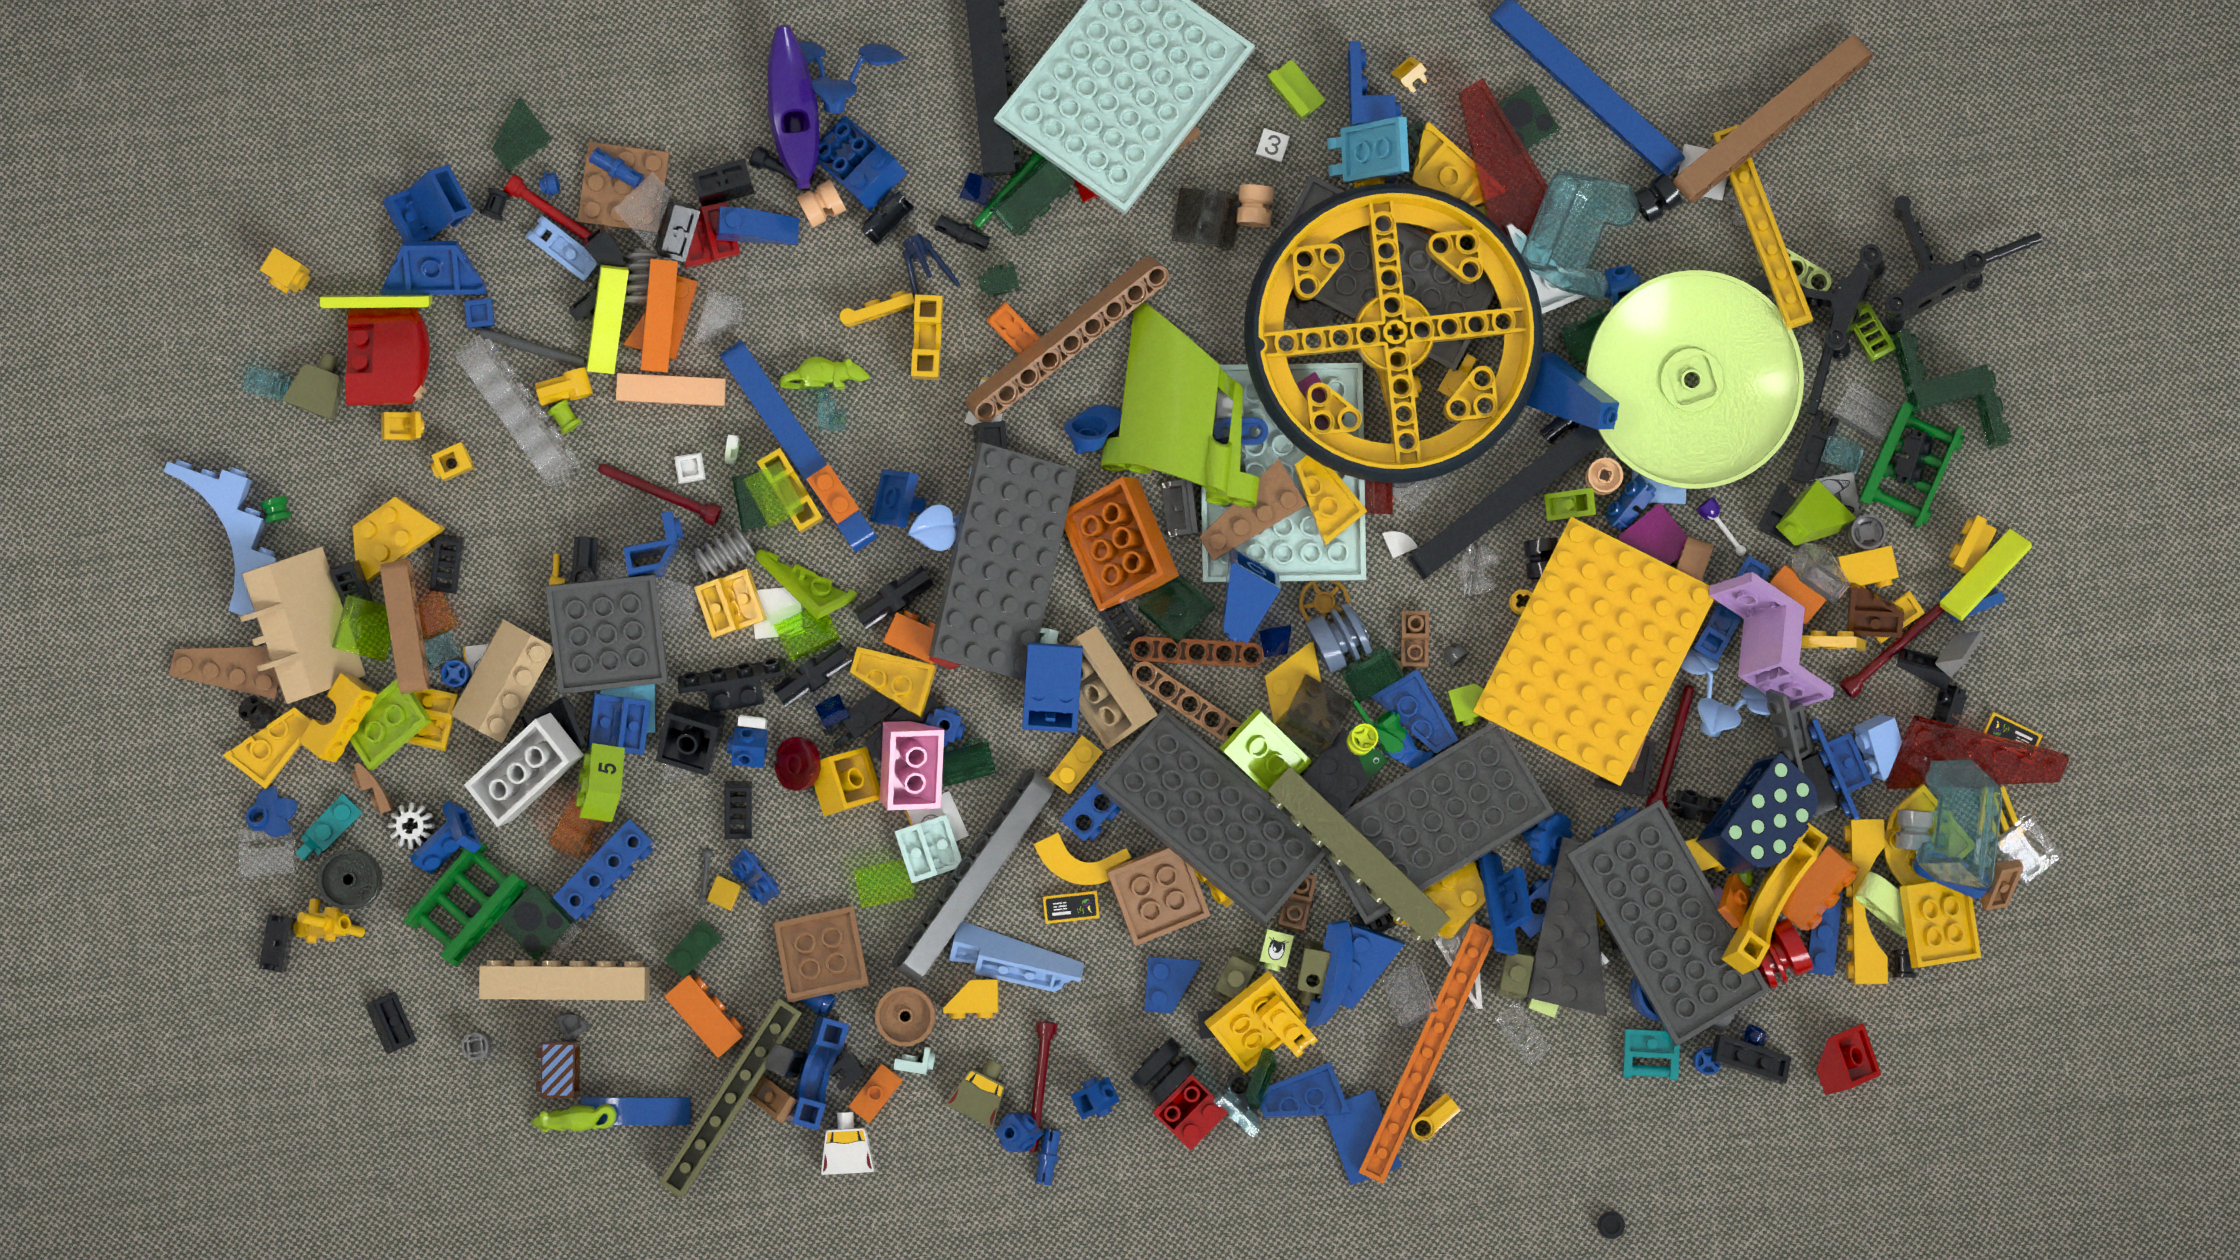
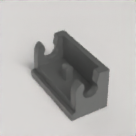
M1184 479L1162 483L1168 538L1197 535L1198 529L1192 482Z

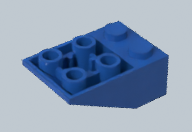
M844 116L819 142L817 164L869 212L907 174L891 154L847 116Z
M1028 642L1022 710L1023 730L1077 733L1083 646Z

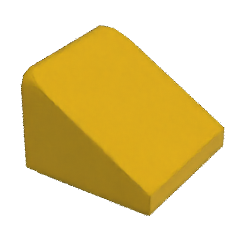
M717 875L707 901L732 911L742 885Z

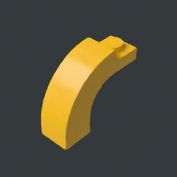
M1059 833L1034 844L1041 860L1051 872L1063 880L1080 885H1096L1109 881L1106 870L1125 863L1131 858L1127 848L1098 862L1088 863L1079 861L1067 851Z

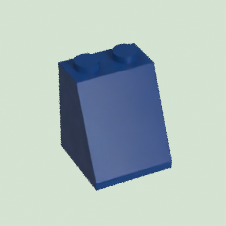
M1234 548L1229 552L1222 612L1223 631L1226 632L1225 635L1235 642L1241 640L1247 644L1280 592V578L1278 573Z

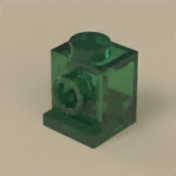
M1013 261L1008 262V268H1003V265L987 268V273L978 276L981 292L987 291L988 298L1020 291Z

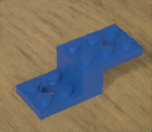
M1350 41L1347 51L1350 126L1398 116L1401 117L1400 102H1395V94L1366 95L1367 76H1362V70H1365L1366 49H1361V41ZM1401 173L1385 176L1384 184L1395 183L1397 176H1401Z

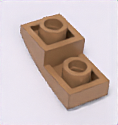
M1402 611L1401 668L1428 669L1429 611Z
M354 764L355 771L352 772L356 787H361L362 791L373 789L374 794L370 796L374 809H379L380 814L395 811L387 791L374 773L368 770L364 764Z
M1309 874L1283 904L1277 927L1304 933L1317 876Z

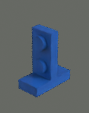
M450 800L442 806L447 822L410 856L412 864L431 875L461 846L473 853L482 847L468 810Z

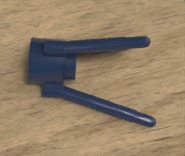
M922 234L914 235L902 243L905 248L902 254L906 260L914 298L915 294L919 295L912 259L914 262L919 261L926 276L931 278L932 274L925 260L928 252L956 287L960 286V282L956 279L955 275L933 249L930 240L925 241Z

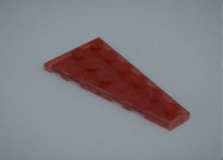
M1481 78L1458 93L1486 216L1496 223L1507 236L1505 225L1512 223L1529 240L1534 239L1567 218L1485 80Z
M1914 715L1885 785L1887 789L1917 788L1921 784H1924L1926 787L2055 783L2060 782L2069 757L2065 753Z

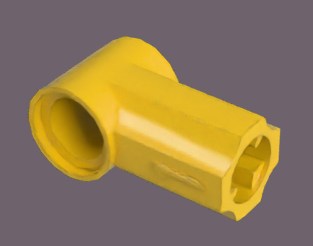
M586 368L573 369L563 373V376L535 383L541 406L557 403L565 399L578 400L593 395Z
M1445 1092L1422 1113L1413 1118L1408 1129L1409 1133L1414 1139L1420 1141L1429 1140L1435 1132L1461 1110ZM1421 1120L1427 1122L1429 1127L1427 1134L1424 1136H1419L1415 1132V1125Z

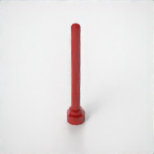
M514 174L506 184L503 192L511 195L512 198L514 196L518 199L520 197L581 239L584 240L592 234L585 227L527 189L524 179Z

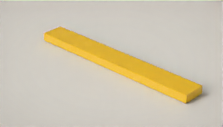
M1739 124L1714 132L1713 138L1715 143L1717 144L1737 128ZM1749 158L1728 177L1786 330L1813 322V317L1753 160Z

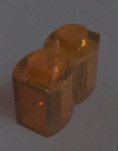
M572 795L548 844L579 859L581 855L586 856L593 844L589 840L594 830L598 832L604 821L579 818L580 807L576 806L577 796Z

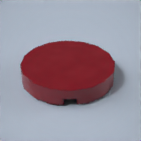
M789 737L783 741L776 752L778 759L777 763H775V772L778 781L788 790L804 791L809 789L818 779L820 772V755L817 747L811 740L805 737Z

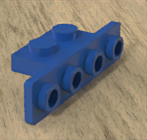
M1813 718L1809 720L1811 724L1808 727L1809 734L1813 742H1819L1822 751L1818 752L1824 767L1829 766L1833 776L1829 777L1834 791H1840L1844 801L1840 802L1841 808L1846 818L1851 816L1852 820L1860 819L1849 792L1873 782L1852 733H1847L1827 742L1818 719Z
M1487 853L1478 860L1494 948L1497 952L1514 956L1518 953L1514 929L1533 918L1524 869L1514 867L1504 873L1501 856Z

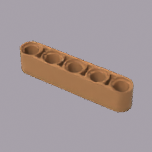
M404 559L383 563L380 565L400 692L401 694L428 690L430 689V678L410 560Z
M1140 662L1134 666L1132 678L1138 686L1223 743L1228 739L1227 732L1230 728H1239L1242 725L1153 664ZM1141 667H1148L1152 671V678L1147 682L1140 681L1136 676L1137 670ZM1164 682H1170L1175 687V692L1170 697H1164L1159 692V687ZM1187 697H1192L1197 701V709L1193 712H1187L1182 708V701ZM1214 712L1219 715L1220 723L1218 726L1209 727L1205 724L1204 718L1207 713Z

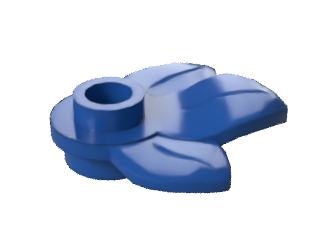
M275 786L264 789L258 794L255 805L247 810L246 824L250 829L264 831L271 837L284 836L291 831L287 821L296 813L298 802L290 798H278V791ZM264 815L263 819L257 822V818Z

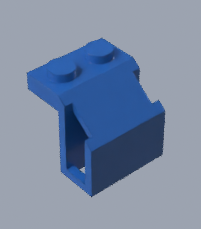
M449 164L427 171L409 189L390 195L382 201L403 241H429L435 238L449 224L454 228L474 212Z
M672 511L662 513L666 540L623 547L629 577L654 573L656 578L665 575L672 558L680 547L679 538H684L680 518H674ZM663 555L659 563L634 567L633 560Z

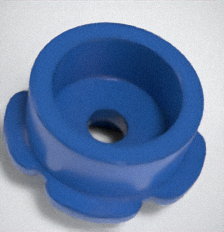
M544 171L543 177L539 178L540 189L543 194L547 193L551 198L553 194L560 193L559 180L555 172L547 173V171Z

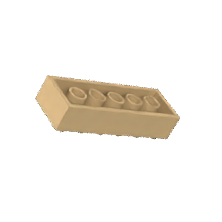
M487 960V965L479 966V999L649 1000L650 966H643V961H624V966H616V961H597V966H589V961H569V966H561V960L542 961V966H534V960L514 961V966L507 965V960Z

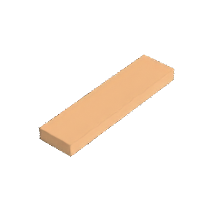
M617 373L616 401L725 407L726 379Z

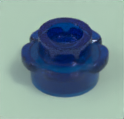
M1748 1024L1746 1030L1741 1031L1742 1035L1745 1036L1744 1042L1756 1046L1766 1044L1765 1039L1768 1034L1763 1029Z

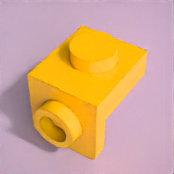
M420 411L381 413V440L413 441L421 438V434L424 432V420L421 418Z

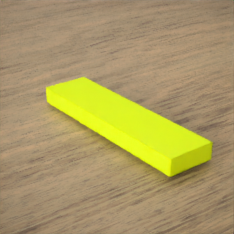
M600 266L586 367L588 372L614 374L629 273L626 267Z
M324 295L320 297V307L322 308L429 307L433 304L432 295Z
M2009 529L1940 601V607L1962 621L2032 548V543L2012 529Z

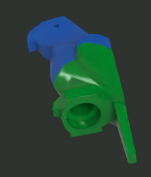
M1357 700L1351 701L1364 723L1370 724L1376 729L1378 733L1377 745L1385 756L1413 769L1433 758L1431 750L1425 752L1416 748L1410 733L1399 724L1401 718L1399 713H1394L1393 710L1386 711L1375 719L1373 723Z

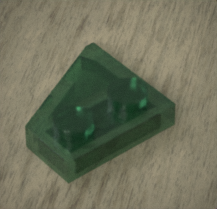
M521 97L517 99L492 148V151L508 172L552 141Z

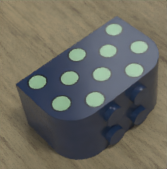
M1782 753L1756 759L1696 842L1723 867L1735 873H1744L1774 866L1793 851L1795 840L1803 836L1808 830L1809 826L1807 824L1815 814L1818 805L1816 788L1812 781Z

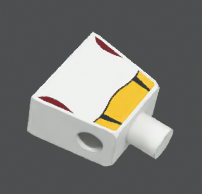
M838 1112V1129L826 1130L821 1175L874 1172L875 1165L866 1127L854 1128L853 1112Z

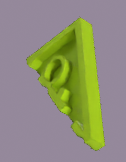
M760 549L756 553L755 559L817 620L855 601L857 593L854 590L849 589L848 593L835 588L832 586V580L820 577L815 572L797 564L793 568L778 561L779 556Z

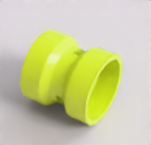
M1359 724L1347 736V747L1355 755H1365L1377 744L1378 733L1370 724Z

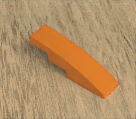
M650 259L641 371L668 373L678 261Z

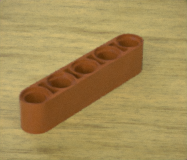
M1138 637L1133 640L1130 646L1133 659L1138 662L1255 668L1262 662L1264 656L1261 646L1253 642L1246 644L1235 641ZM1139 642H1145L1150 646V653L1145 657L1136 655L1134 651L1136 644ZM1169 643L1175 645L1178 651L1177 655L1173 658L1164 657L1162 654V647ZM1193 645H1200L1204 649L1205 654L1200 660H1194L1189 655V649ZM1222 646L1228 647L1232 652L1231 658L1228 661H1220L1216 656L1218 648ZM1248 648H1254L1259 653V658L1254 663H1249L1244 659L1243 653Z

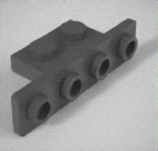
M1769 689L1766 691L1767 708L1771 714L1772 730L1776 736L1778 753H1782L1804 773L1801 759L1813 753L1803 704L1794 702L1789 705L1786 694Z

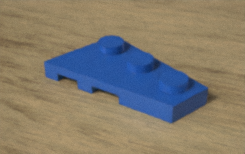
M1331 1062L1254 1091L1264 1118L1351 1114Z

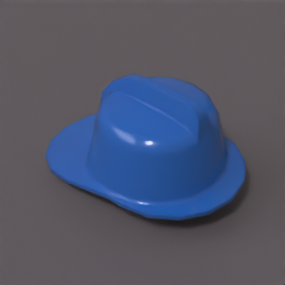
M1096 405L1068 420L1064 425V430L1070 436L1075 453L1081 454L1086 451L1100 450L1105 445L1108 434L1120 426L1122 412L1111 405Z

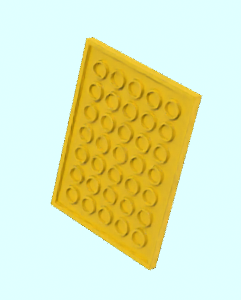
M1570 517L1473 713L1621 786L1714 600L1709 596L1710 585Z

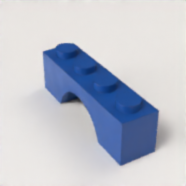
M817 1014L793 1095L797 1102L787 1116V1121L799 1126L819 1130L826 1106V1089L830 1070L837 1056L842 1052L849 1024Z

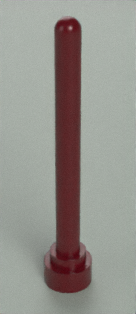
M604 463L598 467L599 473L699 514L700 518L704 519V523L715 526L720 517L722 506L712 502L711 504L705 503L703 505Z
M1936 604L1902 634V638H1897L1856 675L1852 674L1850 677L1847 675L1839 682L1842 690L1852 699L1862 692L1863 683L1944 612L1940 604Z
M1686 685L1683 689L1655 792L1651 793V797H1647L1645 808L1658 800L1663 802L1666 809L1669 802L1666 801L1667 796L1665 794L1694 694V687L1692 685Z
M1036 1021L1035 1032L1038 1033L1037 1038H1040L1031 1117L1036 1121L1039 1128L1041 1126L1050 1041L1054 1039V1035H1057L1058 1023ZM1039 1139L1029 1152L1034 1153L1038 1150Z

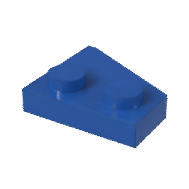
M1148 957L1145 1012L1172 1013L1199 968L1201 960Z

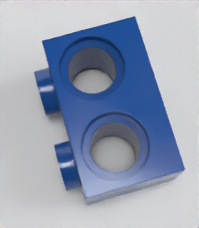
M1098 780L1089 787L1060 819L1084 842L1088 838L1093 841L1103 830L1100 827L1102 822L1106 818L1111 822L1122 810L1111 800L1106 810L1096 809L1094 806L1095 798L1098 795H1104L1095 787ZM1087 815L1090 817L1092 824L1088 830L1082 831L1076 827L1075 822L1078 816Z

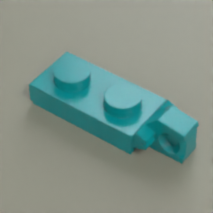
M342 793L305 831L301 838L305 843L296 851V854L306 861L314 852L317 855H320L323 851L326 852L363 814V811Z

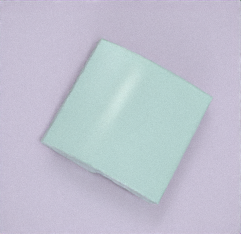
M947 814L894 831L911 883L954 870L962 861Z

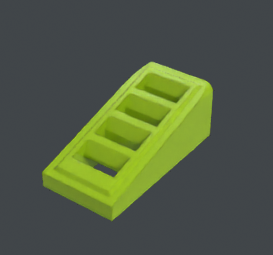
M1867 303L1863 306L1859 316L1867 313L1869 318L1856 324L1853 333L1869 363H1872L1894 351L1896 347L1874 310ZM1872 322L1874 327L1862 333L1860 328ZM1875 332L1878 333L1879 337L1867 342L1866 337ZM1882 341L1885 346L1873 351L1871 347Z

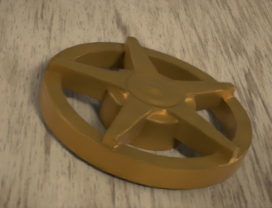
M1310 581L1302 589L1299 597L1300 612L1306 621L1311 620L1304 610L1306 608H1315L1324 618L1326 613H1329L1333 608L1336 611L1342 612L1341 607L1335 604L1334 598L1339 588L1344 593L1345 601L1350 606L1348 591L1339 581H1327L1337 585L1330 593L1320 591L1315 583L1321 581ZM1312 585L1316 593L1314 601L1303 605L1304 595Z

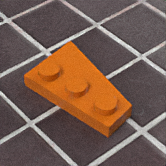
M677 276L669 356V359L673 360L677 359L699 283L698 281ZM645 313L624 342V346L642 351Z

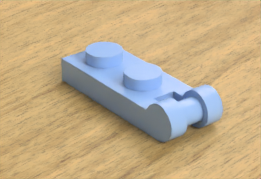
M541 215L537 220L538 225L533 231L530 230L525 237L582 281L586 282L598 267L595 259L582 245ZM548 230L552 235L545 242L541 237Z

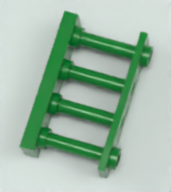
M1904 401L1897 409L1857 502L1867 507L1871 502L1876 503L1878 501L1915 518L1911 527L1917 529L1921 524H1927L1932 510L1928 508L1954 450L1959 451L1965 436L1961 435L1964 429L1961 426L1954 428L1953 433H1949L1916 418L1915 414L1911 413L1914 405ZM1904 427L1907 429L1911 427L1920 432L1926 431L1932 437L1947 443L1942 458L1932 454L1925 458L1924 463L1937 469L1931 483L1924 480L1917 482L1915 489L1926 493L1920 508L1891 496L1878 487L1882 477H1891L1893 479L1896 477L1893 475L1896 468L1889 461L1893 452L1898 454V452L1902 451L1904 439L1900 436Z
M481 841L482 847L475 853L463 847L461 855L423 899L409 909L407 917L403 920L404 923L416 930L422 925L444 946V951L440 956L455 967L460 965L529 885L523 878L513 872L509 876H505L483 855L488 846ZM474 863L499 884L498 889L492 896L488 897L465 876V873ZM456 884L461 886L481 905L480 910L474 917L470 918L446 896ZM438 904L462 925V931L455 938H451L428 917Z

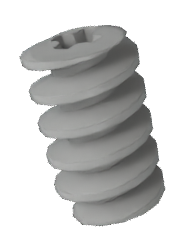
M627 248L633 253L625 255V260L632 264L624 266L628 268L630 273L627 283L630 285L626 287V294L628 296H625L624 304L646 306L650 259L660 256L658 253L647 249Z
M737 527L733 528L734 537H731L727 532L723 533L724 542L715 537V547H712L707 542L704 543L705 552H702L698 547L694 548L695 558L707 580L708 571L714 576L718 575V566L727 571V561L736 566L737 556L746 561V551L755 556L744 532H741Z

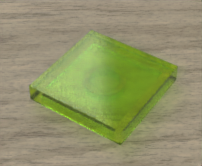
M347 595L332 647L385 661L391 642L386 605Z

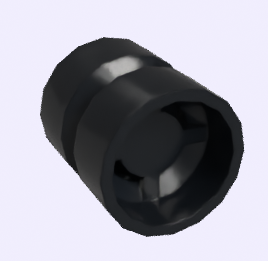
M1661 174L1652 180L1649 188L1643 186L1631 194L1635 206L1650 224L1663 216V210L1671 211L1682 203L1678 190L1665 174Z
M1542 538L1523 542L1525 557L1530 561L1526 564L1527 580L1540 579L1559 538ZM1541 553H1544L1545 559H1540Z

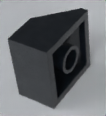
M674 700L665 714L656 761L708 776L721 741L726 715Z

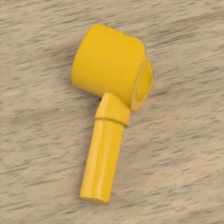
M553 554V571L549 585L566 583V579L559 577L560 554Z

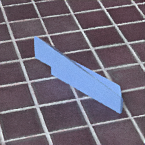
M964 921L955 931L949 958L950 961L976 964L974 974L1052 992L1062 989L1064 983L1071 980L1080 982L1084 968L1083 962Z

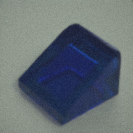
M970 172L959 197L984 208L995 181Z
M1291 625L1259 631L1264 658L1288 653Z

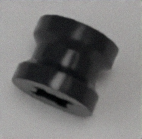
M252 695L241 703L238 714L241 719L249 722L254 729L259 730L270 723L273 717V709L268 704L263 703L258 696Z

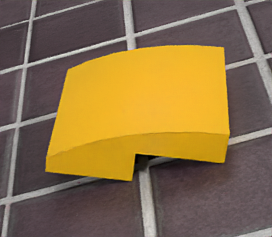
M744 569L694 587L712 639L767 620L750 569Z
M435 689L414 692L432 721L406 743L446 752L454 719L450 714L457 703L458 694Z

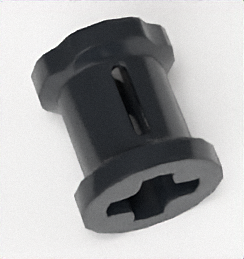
M488 187L487 192L489 195L484 209H480L479 213L491 219L503 221L502 213L507 200L511 199V195Z
M1892 950V954L1895 955V972L1892 973V978H1917L1914 968H1911L1909 950Z

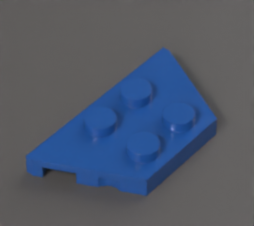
M403 241L382 287L381 295L486 294L487 286L458 241Z

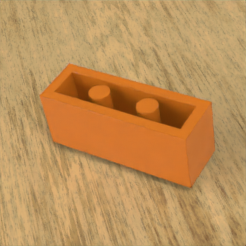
M1828 845L1800 879L1783 906L1781 913L1801 930L1809 931L1816 928L1823 919L1821 915L1827 908H1832L1840 898L1838 894L1842 889L1849 887L1856 880V872L1860 868L1838 848Z
M689 974L664 997L716 1057L720 1058L745 1036L741 1032L744 1027L734 1016L730 1019L723 1010L726 1009V1006L717 996L712 998L705 991L708 985L699 975L694 978Z

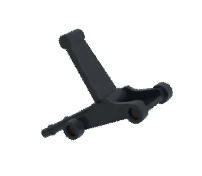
M1904 195L1897 197L1893 212L1895 217L1901 220L1920 272L1915 274L1914 280L1908 288L1900 294H1891L1887 297L1885 301V311L1887 314L1883 318V327L1890 335L1899 334L1903 330L1906 320L1963 289L1968 292L1979 290L1983 282L1981 272L1986 264L1995 260H2002L2003 257L2023 249H2030L2031 246L2041 243L2040 233L2037 232L2027 237L2023 236L2022 239L1999 248L1995 247L1994 250L1984 254L1978 250L1970 251L1963 260L1949 265L1932 264L1933 256L1928 245L1924 246L1921 238L1924 236L1919 221H1914L1910 211L1911 200Z
M1874 244L1865 245L1861 249L1860 260L1847 278L1838 282V288L1835 289L1834 293L1801 287L1809 307H1831V322L1825 334V344L1819 366L1816 368L1817 373L1811 395L1808 397L1807 414L1814 416L1817 414L1819 403L1822 401L1821 396L1827 374L1830 372L1829 367L1832 358L1836 361H1844L1850 356L1851 347L1848 341L1874 280L1881 278L1885 273L1886 268L1882 260V252ZM1758 276L1753 280L1752 285L1765 296L1773 295L1766 277Z

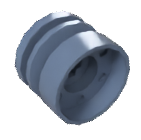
M1347 602L1340 605L1344 615L1343 618L1340 617L1335 608L1330 610L1333 620L1331 624H1328L1321 615L1305 622L1310 638L1314 642V646L1330 674L1347 666L1344 653L1349 652L1356 661L1360 659L1356 647L1359 646L1366 656L1372 653L1369 635L1360 617L1351 609Z

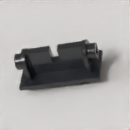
M899 191L896 194L892 193L880 206L885 212L882 216L879 212L875 211L862 223L864 226L860 230L876 246L887 239L916 209Z
M1911 429V432L1907 433L1901 452L1909 454L1910 458L1899 457L1893 474L1896 476L1895 482L1905 484L1907 480V483L1912 488H1916L1917 482L1922 481L1925 467L1923 466L1925 458L1930 456L1933 449L1932 436L1926 431H1923L1922 434L1918 430Z
M1948 685L1947 691L1940 690L1937 695V704L1933 716L1928 723L1926 736L1939 738L1941 741L1950 743L1951 738L1955 737L1954 735L1959 720L1951 716L1952 713L1962 714L1967 700V696H1965L1966 690L1952 685Z
M1676 790V802L1673 803L1671 812L1676 813L1678 817L1694 821L1697 812H1701L1700 822L1709 824L1725 800L1715 796L1710 798L1700 796L1693 790Z

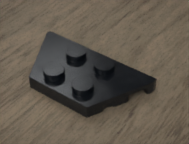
M1345 728L1342 729L1303 776L1342 815L1370 784L1359 756L1352 753L1347 747L1346 741L1349 732Z

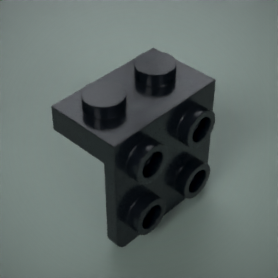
M566 697L559 698L549 706L521 717L526 728L536 718L551 713L580 750L586 747V734L583 728L578 726L575 718V708Z

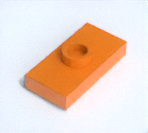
M1005 301L986 319L1019 355L1040 339Z
M1736 873L1727 876L1717 909L1734 929L1742 925L1751 895L1749 888Z
M881 1064L848 1107L870 1124L902 1083L903 1079L884 1064Z

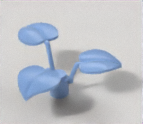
M944 505L930 506L915 519L908 535L932 550H947L956 540L961 514L953 516L952 511Z
M1690 646L1680 667L1689 673L1696 675L1706 674L1708 677L1706 698L1699 700L1697 704L1698 712L1702 719L1700 729L1703 733L1711 737H1718L1723 730L1739 726L1741 716L1737 710L1745 704L1754 713L1771 715L1767 708L1766 694L1754 686H1746L1742 689L1741 695L1743 698L1734 707L1711 699L1712 671L1718 669V661L1711 660L1694 650V646Z

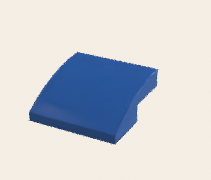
M593 694L586 748H591L592 743L623 747L625 748L624 753L644 755L651 701Z

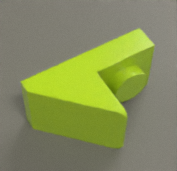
M1593 488L1544 494L1547 521L1596 515Z

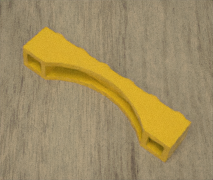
M1884 819L1847 820L1848 825L1843 827L1844 842H1848V853L1844 854L1860 868L1856 872V880L1849 887H1844L1845 896L1849 897V907L1845 908V922L1850 924V935H1846V951L1851 952V962L1846 964L1847 979H1851V984H1888V957L1879 947L1870 931L1865 907L1854 897L1867 872L1870 871L1877 856L1885 847Z
M1810 823L1807 824L1809 828L1806 833L1797 838L1793 843V851L1776 865L1771 866L1744 916L1742 925L1736 930L1721 958L1741 974L1750 972L1761 964L1770 947L1773 928L1783 906L1800 879L1818 858L1828 839L1825 834Z

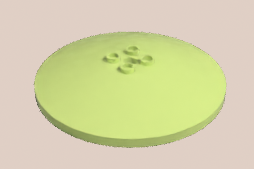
M1687 270L1665 274L1639 285L1621 298L1605 316L1596 331L1587 357L1585 377L1619 402L1618 417L1614 429H1597L1609 449L1624 464L1643 477L1660 484L1685 489H1702L1725 485L1747 476L1765 464L1778 451L1791 432L1800 410L1804 389V370L1800 348L1793 330H1786L1779 309L1769 298L1746 282L1729 275L1705 270ZM1689 372H1693L1698 376L1699 381L1694 388H1689L1684 383V377Z

